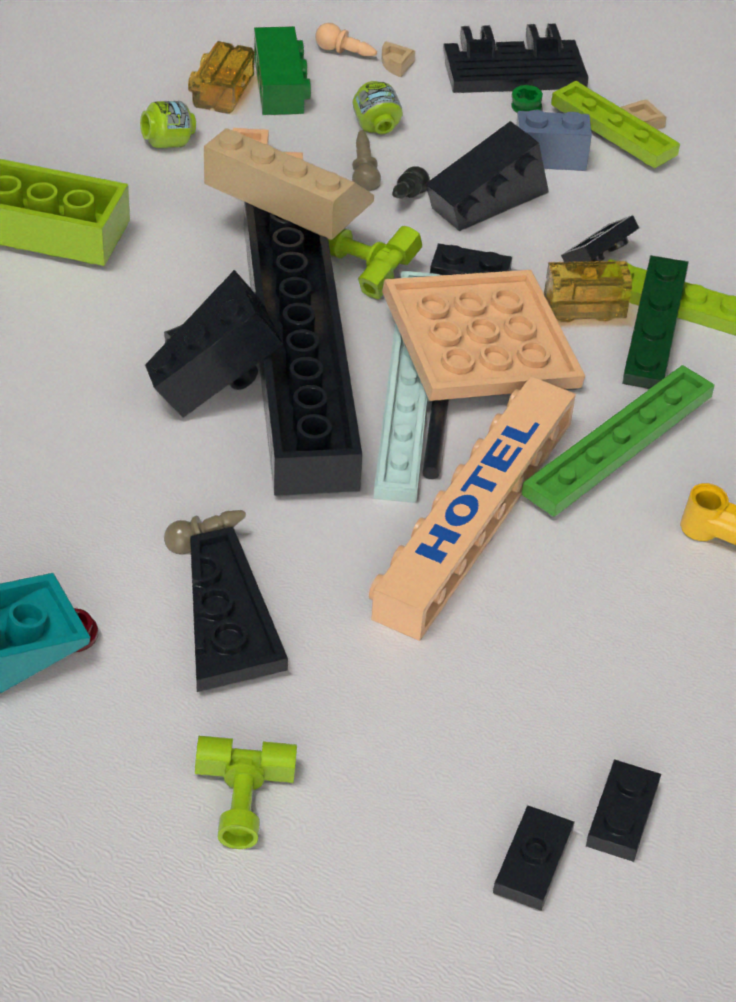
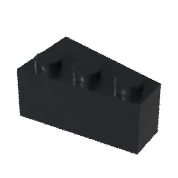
M511 121L425 184L432 209L459 231L549 193L539 142Z

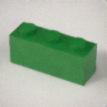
M295 26L254 27V61L262 115L304 114V100L311 99L310 78H307V60L304 59L303 40H297Z

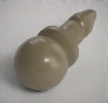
M360 130L356 139L357 159L352 163L354 170L352 181L367 191H372L379 187L381 175L377 169V160L371 157L370 141L365 131Z
M243 510L225 511L220 516L204 519L203 522L197 515L192 517L190 522L186 520L175 521L165 531V545L171 552L176 554L190 553V536L234 527L246 517V512Z

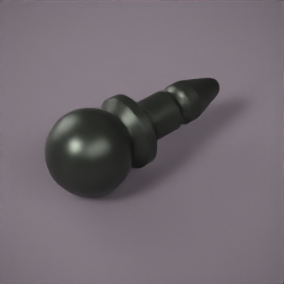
M412 166L406 169L398 178L397 185L393 188L392 196L399 199L404 197L413 198L419 193L425 192L427 190L425 184L430 181L428 172L419 166Z

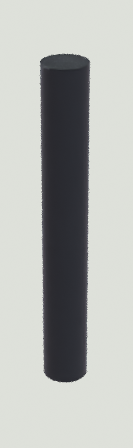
M449 399L432 401L422 471L423 476L427 479H436L440 473Z

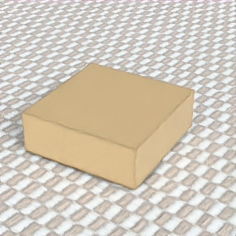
M647 99L621 106L622 109L657 130L665 127L667 117Z

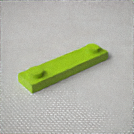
M574 81L552 93V106L564 113L578 112L580 114H589L591 130L653 168H657L671 160L679 153V142L578 81Z

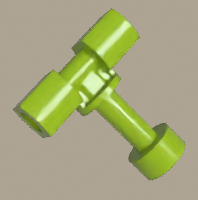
M401 226L387 244L379 241L374 243L372 247L353 240L352 231L346 228L332 240L328 239L331 256L341 259L350 254L366 261L367 268L359 276L358 281L361 291L374 299H381L383 296L382 289L385 279H395L393 271L399 264L408 265L423 247L420 233L408 226Z
M199 735L195 774L222 776L225 783L233 788L231 809L223 812L219 818L218 840L224 846L233 849L253 847L258 842L260 826L259 817L251 812L253 790L260 788L264 780L294 783L297 744L263 741L262 751L232 748L233 738Z

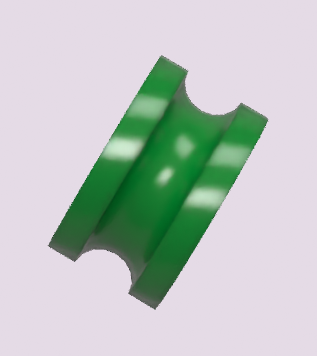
M532 85L516 87L512 91L513 101L511 107L513 111L518 113V111L541 110L543 93L539 88Z

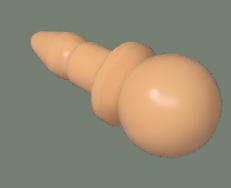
M324 23L316 31V42L322 49H336L338 53H342L345 49L362 56H376L377 54L376 49L371 45L349 37L348 30L344 29L341 31L333 23Z

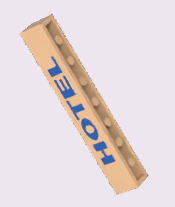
M532 376L529 377L521 390L515 389L512 392L507 409L503 414L497 413L490 425L489 433L485 439L479 438L476 441L468 462L465 465H458L453 474L451 485L446 491L441 490L438 492L429 515L426 519L423 517L419 518L413 528L409 542L406 546L400 545L396 549L390 563V568L384 575L378 574L369 590V599L373 600L371 620L418 641L422 639L520 498L523 482L539 471L571 425L576 393Z

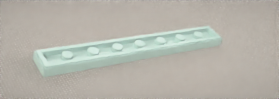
M402 271L401 278L440 276V274ZM396 322L373 499L416 503L428 396Z

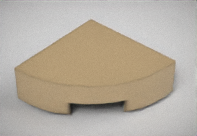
M386 41L382 46L381 61L386 70L398 77H402L415 61L416 51Z

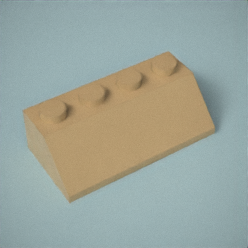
M225 128L204 145V184L332 240L374 202V194L357 183L343 178L334 172H329L310 164L301 158H296L277 150L270 145L242 135L237 131Z

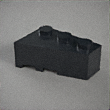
M234 269L145 364L154 389L184 418L280 348L283 343L262 300Z

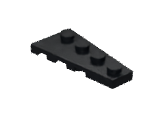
M234 527L190 536L197 692L287 671L288 657Z

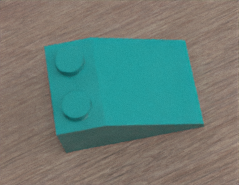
M54 573L0 583L1 694L83 648L90 642L87 630Z

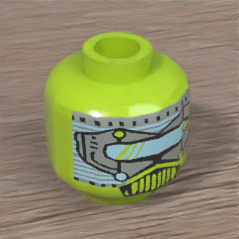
M370 81L363 84L352 100L353 110L359 125L368 133H389L399 124L403 116L402 106L396 91L390 84L385 82Z
M155 101L141 114V134L154 148L184 147L189 142L191 135L196 131V118L182 101Z

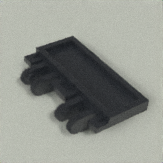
M556 23L547 24L546 37L539 36L535 24H527L526 41L528 49H526L524 41L495 43L490 25H483L481 27L480 39H473L469 26H461L460 42L463 51L459 50L458 43L443 44L445 66L453 93L513 91L516 87L523 85H532L540 90H559L574 81H578L587 87L589 77L576 41L561 40Z

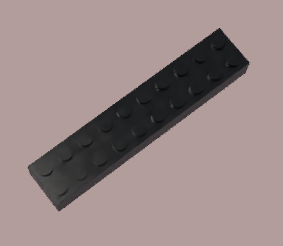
M244 202V235L250 288L262 300L283 343L280 348L259 362L274 496L359 492L361 487L362 448L328 238Z

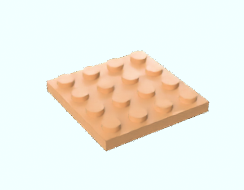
M532 270L384 280L383 295L429 401L512 394L515 389L521 390L530 376L563 389L582 388L585 374Z

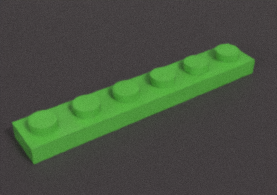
M681 365L524 481L521 495L555 517L710 399L713 395L715 384L686 366Z

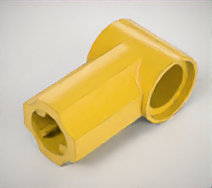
M710 483L695 485L690 491L681 518V529L688 537L694 540L709 541L717 537L736 545V505L730 503L727 493L716 485Z

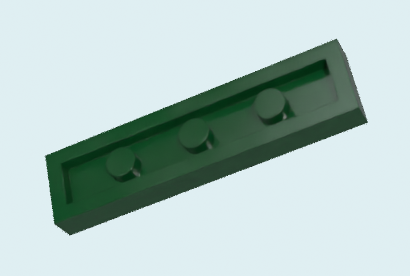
M650 255L622 384L650 389L665 378L689 261Z

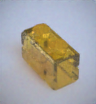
M217 41L209 53H203L199 70L192 71L188 81V90L192 92L194 106L206 110L214 108L216 112L225 114L233 112L254 76L255 51L251 47L241 45L234 47L231 43Z
M627 261L548 262L544 296L558 321L571 322L574 319H596L605 322L613 318H627L632 291V279Z

